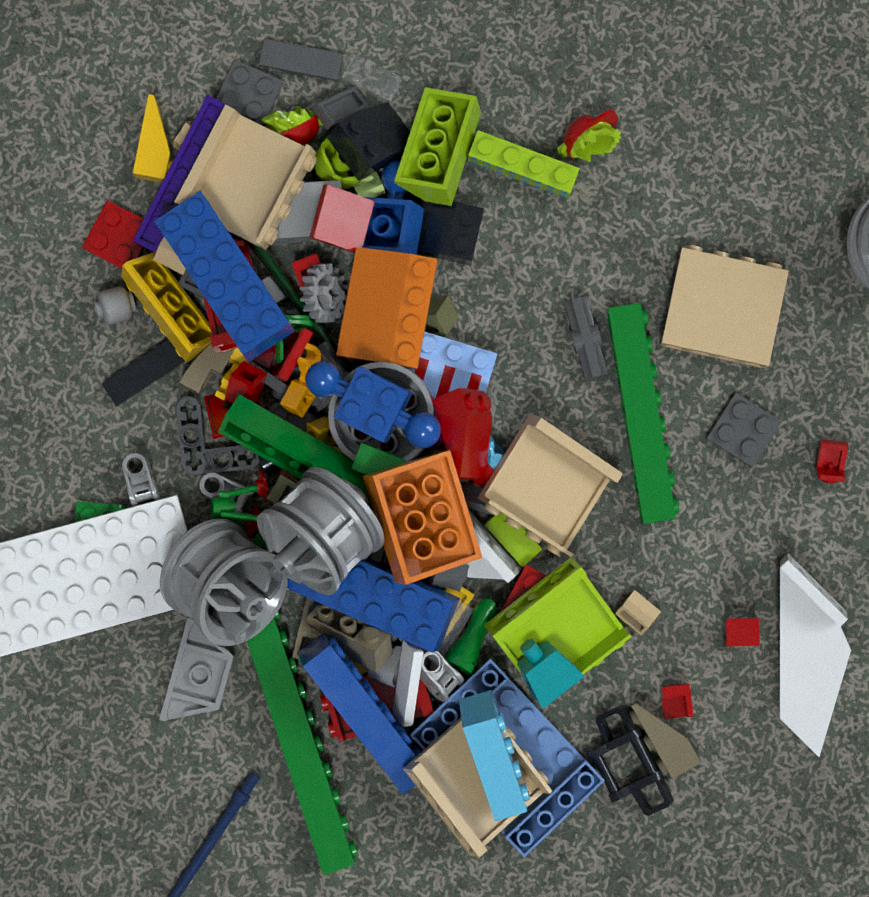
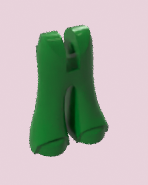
M483 599L475 605L471 613L469 625L444 657L454 669L467 678H470L476 672L480 649L489 632L484 625L498 615L496 604L491 599Z

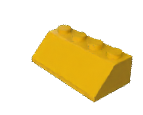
M155 252L125 262L122 266L121 277L125 281L127 288L135 294L143 305L145 312L157 323L159 330L169 339L175 347L177 354L185 362L197 358L211 344L210 336H212L207 319L165 265L153 260Z

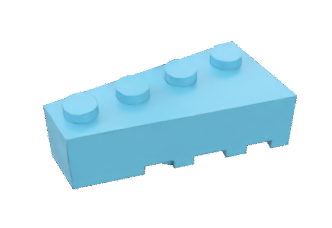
M489 690L459 699L462 727L494 820L498 821L528 812L526 801L530 800L526 783H520L519 777H522V771L518 760H513L512 754L515 753L511 738L505 735L504 730L507 729L503 714L498 713L492 691Z

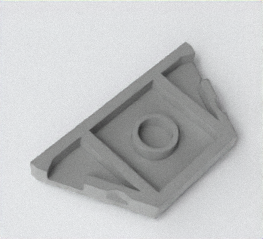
M188 617L160 714L159 720L161 721L220 710L235 656L224 646L215 644L207 639L195 624L193 618Z

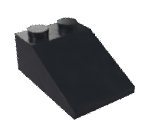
M386 102L360 110L338 122L327 139L358 181L385 167L389 162L402 157L410 131L391 105Z
M405 195L404 200H412L424 208L417 253L471 266L484 208L459 202H453L452 206L426 202L416 196Z

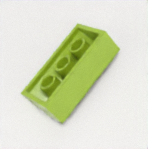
M425 87L395 176V184L426 202L452 206L481 115L477 96Z

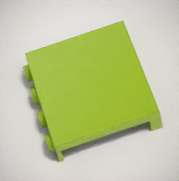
M572 557L484 625L519 672L517 664L525 657L520 647L529 639H533L538 646L544 641H549L584 675L593 667L601 664L604 658L614 650L621 648L632 637L587 578L586 572Z

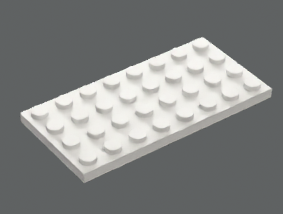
M178 494L0 542V657L173 610L162 597L160 575L168 553L174 544L188 531Z

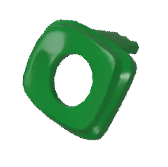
M285 316L293 328L312 329L313 323L308 316ZM283 340L276 344V363H281L284 360Z

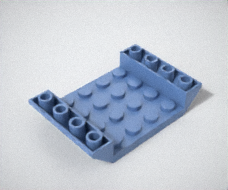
M489 659L446 702L419 725L410 736L423 750L426 749L461 718L459 699L489 690L492 691L498 713L503 714L506 727L515 735V743L520 749L523 748L529 753L533 760L531 764L536 770H540L549 780L547 785L552 790L550 794L543 793L527 807L528 812L519 814L501 831L505 838L525 858L605 780L516 687L505 673Z

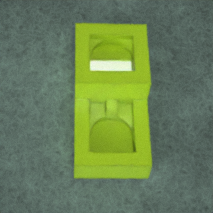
M500 513L498 517L492 515L483 525L523 568L542 548L535 541L525 536L527 531L524 528L520 527L517 530L505 523L504 521L507 517Z

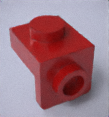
M820 439L815 466L818 479L829 484H835L837 481L845 482L846 475L844 469L849 447L848 442Z

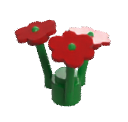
M262 470L258 471L259 477L255 480V485L232 491H219V497H212L211 519L242 522L246 528V533H249V537H253L259 530L257 525V517L261 513L259 507L254 505L251 512L247 514L235 512V500H230L229 497L257 491V494L259 496L262 495L266 502L269 501L267 499L269 489Z

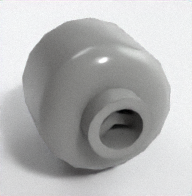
M121 286L100 291L97 297L98 301L93 302L97 318L102 317L108 325L130 320L132 312L136 311L131 291H126Z

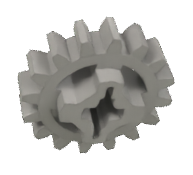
M314 264L313 268L307 269L308 276L302 277L305 285L300 287V290L303 292L300 301L306 304L303 311L310 312L309 318L315 319L316 323L335 322V318L341 317L339 310H345L343 300L347 299L344 291L347 289V285L342 284L344 275H338L339 268H333L332 264Z

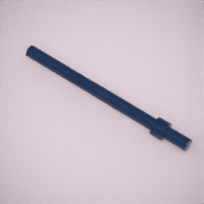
M252 771L241 788L235 790L231 796L233 800L167 897H181L241 806L245 807L251 798L249 794L261 778L258 774Z

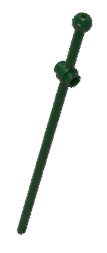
M246 241L300 315L309 317L310 312L303 311L306 305L305 302L300 301V295L267 250ZM310 319L313 323L311 330L320 342L329 341L337 353V345L320 323H316L315 319ZM338 356L348 374L358 368V366L364 365L360 360L356 359L353 362H348L346 357Z

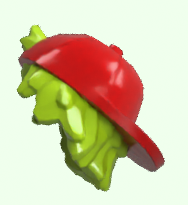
M296 106L295 111H289V113L276 110L262 118V123L267 125L270 130L303 146H306L307 143L315 138L319 131V126L323 125L314 111L309 110L306 112L305 109H301L299 106Z
M610 109L597 117L583 115L576 118L565 130L563 143L557 147L558 154H561L562 158L569 156L572 159L580 158L590 162L591 155L611 153L621 139V132L618 129H614L618 123L616 112Z

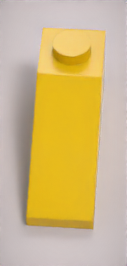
M148 94L133 174L138 179L162 183L173 163V157L157 100L154 95Z

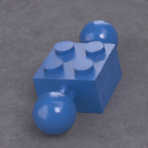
M393 160L384 167L381 176L382 183L388 190L387 199L364 197L375 202L362 248L417 255L424 208L412 200H403L404 194L409 191L395 184L394 180L401 160Z
M327 361L314 363L306 372V386L312 394L319 397H328L335 394L342 398L333 416L334 418L383 443L389 442L396 426L405 430L407 440L417 448H428L438 441L441 434V426L437 418L427 412H419L414 415L405 412L404 410L413 392L360 366H358L351 382L348 383L341 379L338 368Z

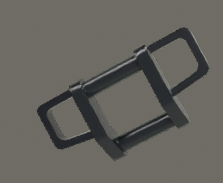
M619 705L596 717L597 726L605 743L588 751L586 754L590 761L593 760L601 777L605 780L604 783L610 793L608 796L611 802L618 801L632 793L646 816L669 807L674 802V799L664 780V775L660 769L657 770L640 738L642 733L634 724L626 707ZM613 714H619L628 732L613 738L605 719ZM631 742L647 775L619 788L603 754ZM656 782L664 802L656 806H650L640 789Z

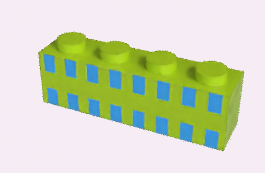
M479 130L468 154V162L569 199L580 169Z

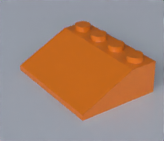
M356 247L336 356L374 363H393L418 371L438 259L408 253Z
M450 450L387 467L363 476L374 515L378 519L384 533V548L395 583L407 585L483 558Z

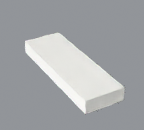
M403 640L392 713L403 727L412 726L423 659V651L420 647Z

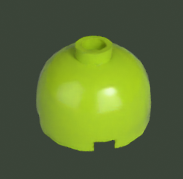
M326 138L316 151L317 154L315 156L317 159L314 167L321 181L339 180L342 190L359 184L362 180L358 181Z

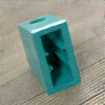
M529 639L520 647L525 657L518 662L517 666L531 695L543 709L585 677L549 641H544L538 646L533 639Z

